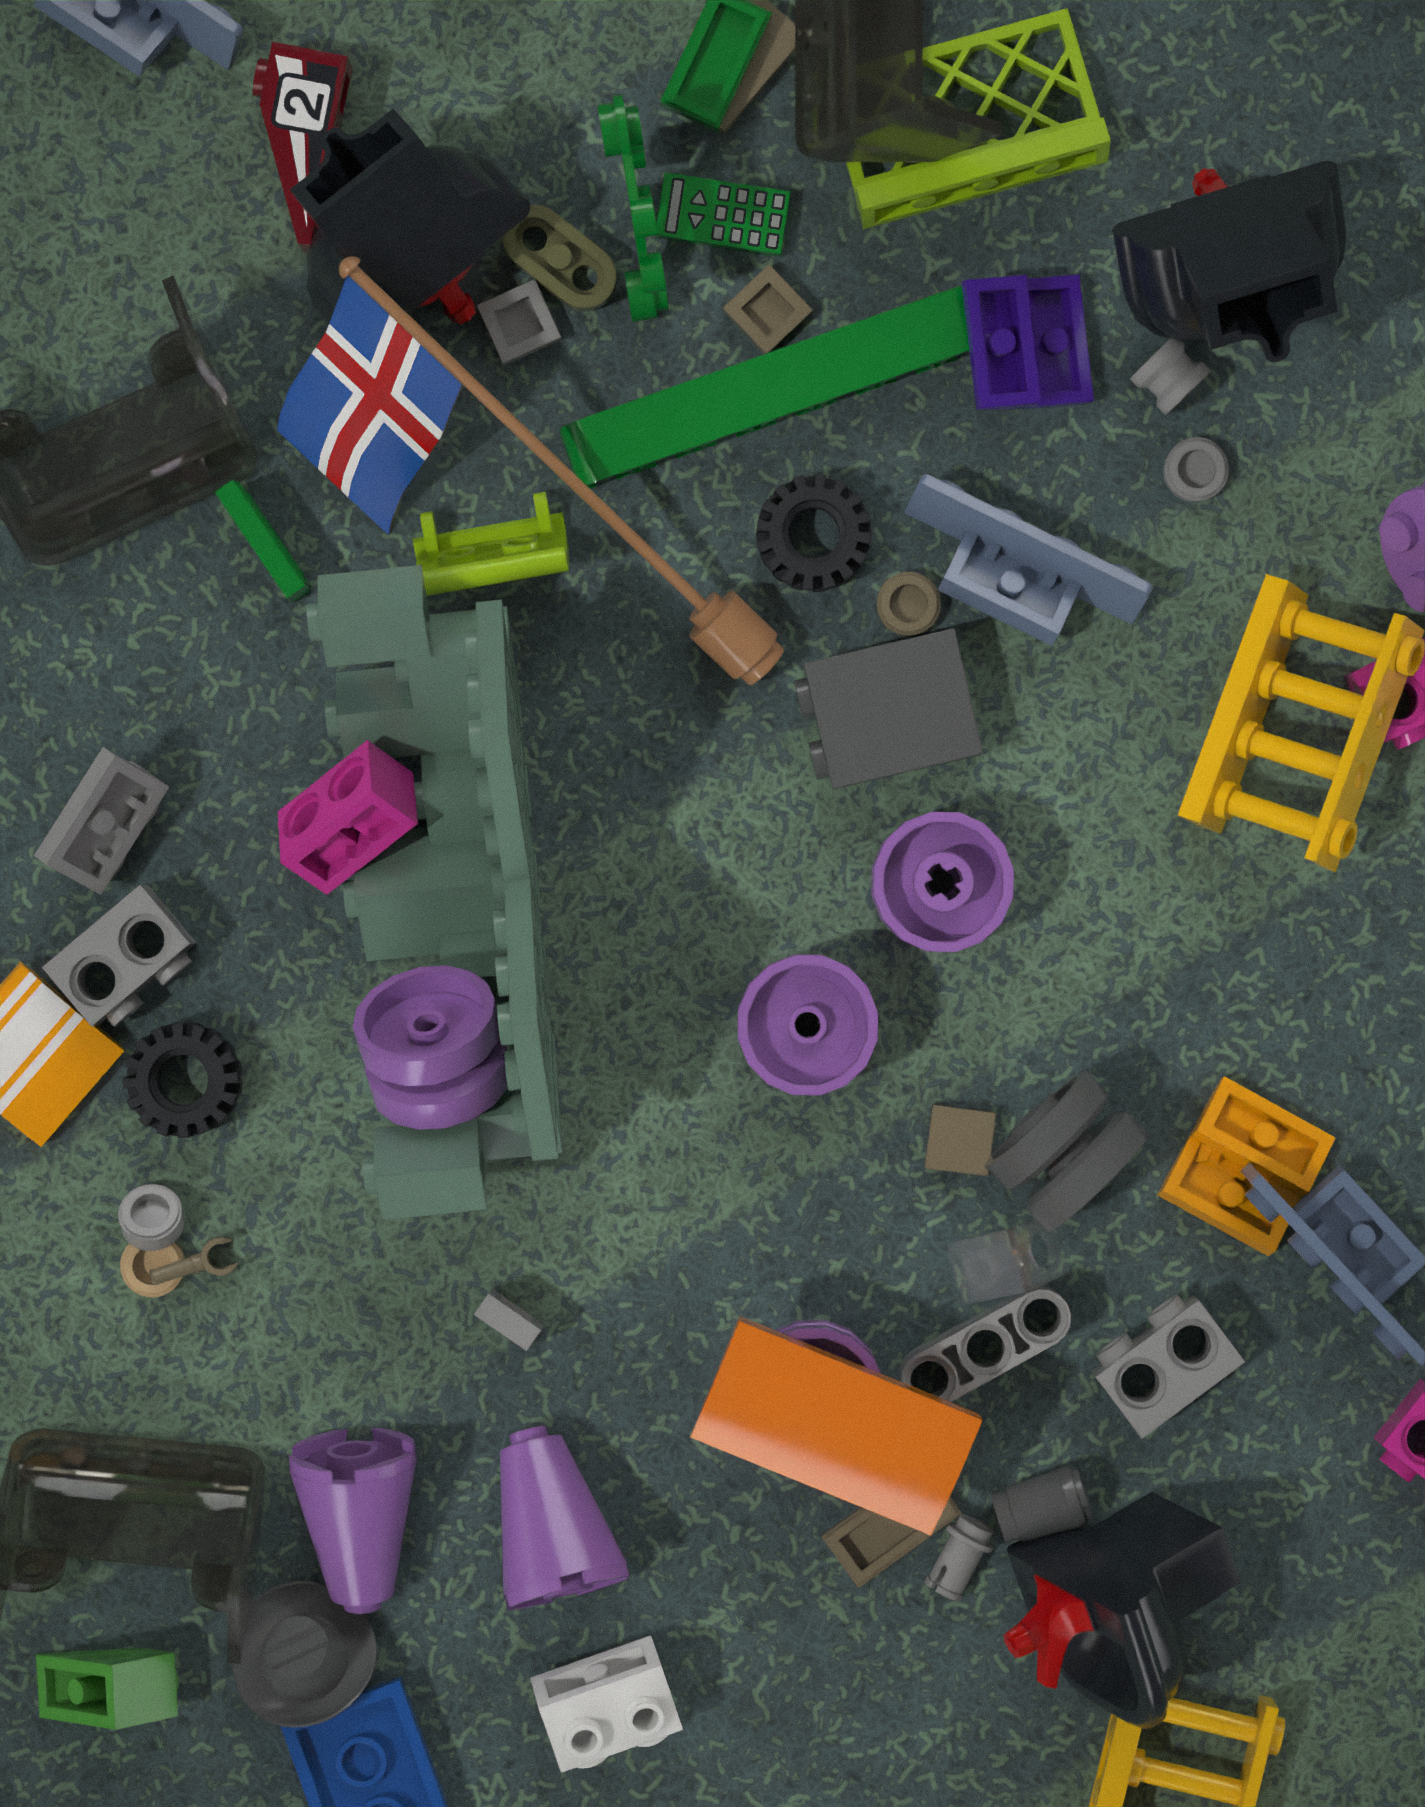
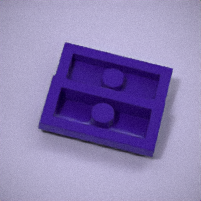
M1080 274L1028 279L1027 275L962 281L976 410L1086 405L1094 401Z

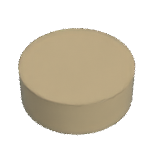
M176 1241L170 1246L157 1251H144L128 1244L120 1261L121 1274L127 1286L135 1293L145 1297L163 1296L175 1289L184 1276L154 1285L149 1271L183 1260L185 1255L181 1246Z

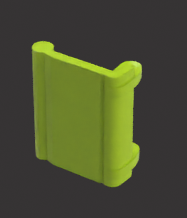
M546 491L533 493L537 517L440 534L437 532L433 511L420 513L423 537L413 538L416 565H422L426 595L569 571V545L563 512L550 514Z

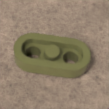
M530 205V212L526 218L502 236L504 249L512 263L532 279H535L537 283L568 307L577 311H593L604 306L612 298L617 285V274L610 256L550 208L542 205ZM540 229L545 232L547 243L543 249L531 251L524 246L523 238L529 230ZM582 268H589L597 274V283L590 290H580L573 284L574 274Z

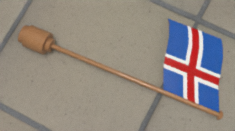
M349 256L341 261L339 274L342 279L346 277L327 331L288 390L279 415L277 431L389 535L403 493L443 435L462 385H464L695 607L689 617V620L695 624L689 637L731 678L737 679L741 677L748 685H752L772 669L782 656L784 648L776 641L777 632L734 591H730L722 597L717 592H712L704 599L357 265L361 259Z

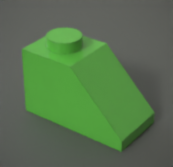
M126 1648L36 1654L39 1718L118 1730L178 1716L177 1691L179 1680L175 1669L174 1652L147 1648Z

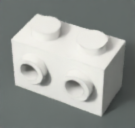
M651 1635L530 1677L538 1708L561 1773L576 1767L590 1768L596 1766L608 1756L636 1746L649 1747L656 1745L668 1735L683 1730Z

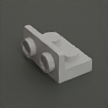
M102 747L34 856L45 865L101 895L112 877L123 866L127 853L145 825L156 814L159 803L169 789V786L138 764L127 761Z

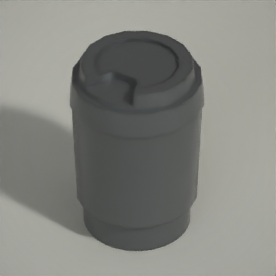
M1058 1468L1055 1471L1007 1486L1006 1490L992 1494L995 1512L1006 1543L1020 1539L1024 1542L1065 1530L1076 1529L1086 1525L1087 1521L1093 1518L1091 1505L1078 1468Z

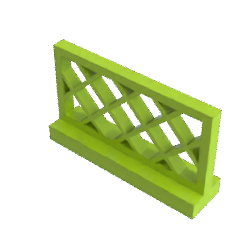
M1068 8L822 76L830 111L856 197V205L863 230L1096 166L1109 160L1110 136L1104 117L1101 118ZM1059 29L1064 52L1054 70L1023 55L1032 36ZM1019 40L1014 50L1004 45L1005 43ZM988 49L1007 60L992 87L961 72L972 52ZM957 57L953 66L942 62L943 60ZM1068 64L1073 81L1062 75ZM927 66L946 77L930 104L900 89L909 70ZM1015 66L1046 81L1031 108L1001 93ZM896 74L891 84L881 79L882 77ZM954 82L985 98L970 125L939 109ZM866 83L883 93L884 96L869 121L844 108L839 89ZM1056 86L1079 98L1084 117L1060 124L1041 114L1040 111ZM893 99L923 115L908 142L878 127ZM994 103L1024 119L1014 137L998 141L978 130ZM932 120L963 136L953 154L937 158L917 147ZM1033 124L1042 128L1040 130L1029 132ZM850 126L862 132L856 143H854ZM871 137L901 152L891 171L864 177L859 157ZM971 141L981 145L975 148L967 149ZM910 158L920 162L906 166Z

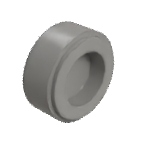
M1201 437L1188 438L1174 446L1167 455L1163 468L1164 479L1169 490L1176 497L1187 502H1203L1214 497L1224 487L1229 473L1228 460L1223 450L1213 441Z
M148 1184L133 1189L124 1197L118 1210V1219L124 1238L130 1245L140 1250L157 1251L164 1249L179 1238L184 1228L185 1219L180 1199L171 1189L162 1185Z

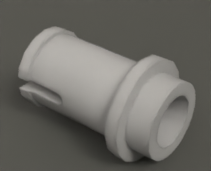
M961 1514L956 1523L950 1522L946 1530L950 1533V1536L930 1574L924 1580L928 1587L935 1588L937 1585V1593L955 1601H961L963 1598V1592L984 1552L991 1553L994 1545L990 1542L994 1531L981 1521L965 1514Z

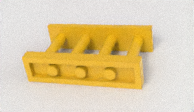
M1266 574L1178 816L1197 826L1219 834L1222 833L1226 820L1229 821L1235 816L1310 841L1304 858L1336 873L1340 860L1347 858L1354 847L1358 832L1355 819L1407 677L1413 676L1422 662L1425 650V642L1422 637L1425 630L1407 616L1397 613L1393 614L1387 634H1383L1310 612L1306 604L1309 597L1307 593L1288 580ZM1300 636H1304L1377 659L1364 695L1287 672L1284 662L1292 640H1297ZM1278 696L1354 719L1355 721L1342 756L1264 732L1262 722L1270 700H1275ZM1258 756L1332 780L1320 816L1317 817L1242 792L1240 782L1248 760H1253Z
M1259 1695L1254 1717L1174 1697L1168 1701L1167 1715L1163 1722L1248 1742L1240 1777L1236 1779L1146 1757L1145 1749L1137 1748L1142 1728L1130 1725L1111 1713L1088 1807H1123L1127 1787L1137 1788L1139 1782L1233 1804L1232 1807H1255L1268 1754L1277 1756L1281 1748L1285 1730V1718L1278 1716L1279 1708L1274 1700Z

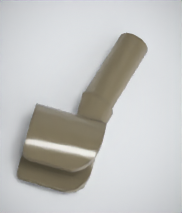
M225 1236L215 1237L206 1243L202 1252L150 1270L152 1283L157 1285L206 1270L217 1276L227 1275L235 1269L239 1261L220 1268L211 1262L209 1252L212 1246L230 1242L232 1239Z

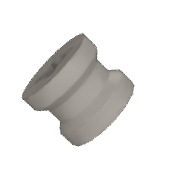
M1173 337L1130 378L1139 389H1149L1157 398V408L1165 416L1211 372L1203 362H1193L1184 352L1185 343Z

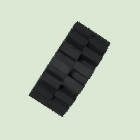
M815 474L812 477L801 475L794 477L792 481L786 484L782 483L774 490L770 498L766 499L757 521V546L764 565L768 567L777 580L799 591L824 592L826 589L836 588L844 584L845 581L854 576L860 569L871 544V519L868 510L866 511L862 504L863 500L857 492H852L845 482L839 479L835 481L826 478V475ZM805 510H822L832 516L838 526V543L824 557H804L795 551L790 543L788 536L789 526L792 520Z
M177 1022L152 1030L149 1035L141 1038L134 1047L136 1049L132 1055L127 1057L124 1066L128 1067L126 1077L123 1078V1089L128 1091L129 1099L126 1101L130 1110L135 1109L140 1116L138 1120L145 1127L151 1126L157 1130V1134L166 1137L171 1135L177 1136V1138H189L216 1128L233 1112L238 1104L236 1103L238 1095L242 1093L243 1082H241L240 1076L242 1066L240 1060H237L233 1052L235 1050L229 1041H225L218 1031L211 1027L202 1026L200 1023ZM181 1054L198 1059L205 1067L208 1076V1084L203 1096L196 1102L187 1105L177 1104L169 1100L163 1093L159 1081L163 1065L170 1058Z

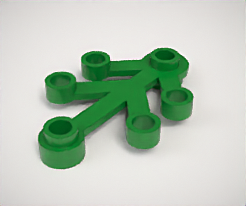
M622 94L613 95L612 103L599 104L597 106L605 156L622 155L640 267L639 270L626 271L624 274L632 322L656 319L657 312L669 310L661 252L647 253L645 237L658 235L649 184L637 186L634 169L647 168L638 106L624 107Z

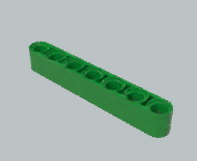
M962 285L569 423L560 428L559 433L573 473L590 489L597 487L596 482L615 475L618 480L657 466V460L676 454L678 459L717 445L716 440L736 433L738 438L777 424L775 419L794 412H796L797 416L832 405L837 403L835 398L856 391V394L860 395L897 382L895 377L916 370V373L920 374L957 361L955 356L969 351Z

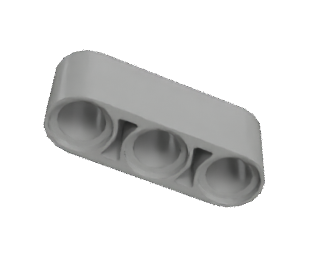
M1034 1284L1025 1287L913 1349L904 1357L900 1365L899 1380L912 1386L910 1383L911 1374L916 1366L926 1361L937 1362L946 1370V1380L940 1389L930 1394L952 1402L1063 1339L1071 1324V1313L1068 1304L1056 1290L1047 1285ZM1036 1299H1048L1054 1302L1057 1308V1318L1054 1324L1049 1329L1041 1332L1026 1328L1023 1322V1312L1026 1306ZM991 1330L997 1333L1002 1341L998 1356L985 1363L971 1359L967 1354V1343L970 1337L978 1331Z

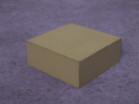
M770 264L723 307V311L763 354L772 352L813 313V310Z
M932 1104L924 1168L988 1176L989 1170L984 1165L991 1157L996 1113Z

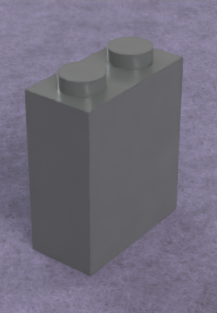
M954 628L807 662L803 665L806 678L794 680L802 718L814 715L820 740L808 743L816 779L829 777L832 790L984 754Z

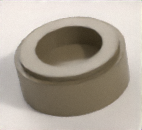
M902 572L889 578L881 587L876 601L877 614L882 624L892 633L907 637L916 636L927 631L936 621L941 605L936 586L927 577L915 572Z

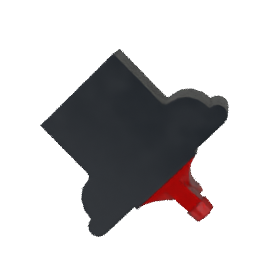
M391 109L361 133L347 134L337 127L326 131L320 139V144L325 151L322 163L290 189L317 225L307 254L309 273L306 288L314 309L326 324L329 325L346 277L342 279L339 274V265L344 258L355 256L361 259L357 266L407 314H410L418 307L439 299L443 304L444 314L453 323L461 325L470 321L476 313L475 304L470 294L464 293L457 283L465 277L474 262L486 254L484 251L486 248L526 218L530 212L529 201L494 163L476 153H464L450 146L430 145L426 147L418 135L394 109Z
M1332 161L1315 163L1272 177L1269 174L1233 186H1228L1214 169L1203 168L1200 172L1194 174L1192 182L1196 197L1170 204L1171 207L1120 222L1113 227L1112 232L1125 300L1134 319L1154 335L1170 339L1173 337L1193 343L1208 342L1211 350L1251 339L1258 341L1267 360L1270 362H1280L1288 356L1290 352V335L1299 324L1338 312L1333 280L1344 259L1347 233L1338 167Z
M1151 1492L1084 1532L1065 1530L1030 1541L1022 1542L1020 1540L1008 1546L1007 1553L1028 1613L1018 1624L1003 1634L1004 1643L1015 1658H1020L1037 1650L1036 1680L1045 1687L1056 1689L1059 1674L1061 1673L1067 1682L1085 1698L1128 1724L1142 1729L1155 1727L1165 1719L1168 1701L1176 1695L1182 1682L1183 1658L1173 1624L1241 1583L1223 1527Z

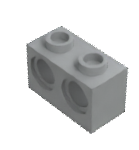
M139 885L42 968L91 1026L101 1025L108 1019L116 1027L144 1003L137 993L157 978L162 986H164L193 962L186 952L196 945L197 942L149 885ZM146 921L156 923L162 929L165 938L162 950L152 958L141 955L136 950L133 941L136 929ZM97 962L108 965L114 972L116 980L114 990L104 999L91 995L85 985V976L88 969Z
M1178 1295L1170 1297L1148 1314L1147 1318L1152 1326L1133 1340H1131L1127 1333H1123L1106 1344L1096 1354L1101 1364L1092 1369L1091 1372L1141 1439L1245 1363L1201 1302L1193 1295L1184 1302ZM1195 1325L1201 1327L1205 1334V1345L1202 1351L1192 1358L1176 1356L1172 1346L1175 1334L1185 1326ZM1135 1364H1146L1152 1367L1154 1372L1153 1386L1147 1393L1141 1396L1127 1395L1121 1388L1123 1373L1127 1368Z

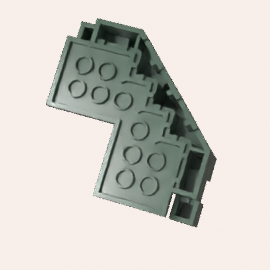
M422 565L318 575V602L307 603L306 605L307 625L310 641H322L326 666L337 667L394 661L395 666L336 673V699L325 700L329 738L340 737L344 758L366 740H369L392 758L421 755L422 781L414 782L417 819H426L427 827L410 829L354 873V879L343 882L347 918L358 917L366 961L440 954V962H430L429 966L447 965L469 970L486 981L497 1006L501 1045H506L508 1050L505 1051L508 1087L495 1105L476 1118L442 1129L417 1130L401 1125L373 1128L374 1155H366L362 1158L366 1195L378 1194L383 1220L487 1210L485 1161L531 1156L532 1161L557 1159L558 1153H562L554 1033H551V1016L548 1002L550 988L545 944H542V928L539 913L541 899L536 854L533 855L530 823L532 810L527 765H524L521 727H523L521 701L507 606L503 607L502 600L476 602L475 610L430 614ZM362 1060L361 1072L365 1099L373 1098L365 1073V1064ZM379 1112L381 1123L391 1122Z

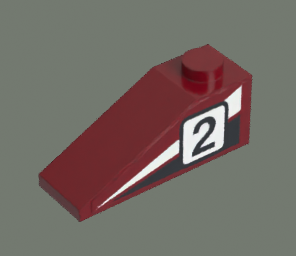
M272 42L269 59H258L252 92L253 96L261 97L259 105L297 243L303 252L308 253V248L317 225L290 189L322 163L325 151L320 144V139L323 134L332 128H341L353 67L348 56Z

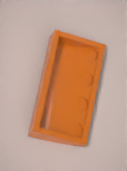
M739 1316L690 1438L931 1536L954 1489L983 1420L979 1413Z

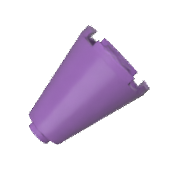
M546 1426L533 1427L509 1435L511 1446L500 1451L503 1598H505L507 1609L518 1610L552 1603L554 1602L553 1599L575 1593L579 1596L627 1580L630 1577L627 1568L628 1563L562 1435L548 1436Z
M372 1428L374 1441H346L348 1429L315 1434L297 1442L292 1447L293 1456L289 1455L288 1467L330 1599L336 1604L343 1605L345 1611L354 1614L374 1612L382 1607V1602L390 1599L394 1594L415 1473L417 1454L414 1439L402 1432L385 1428Z

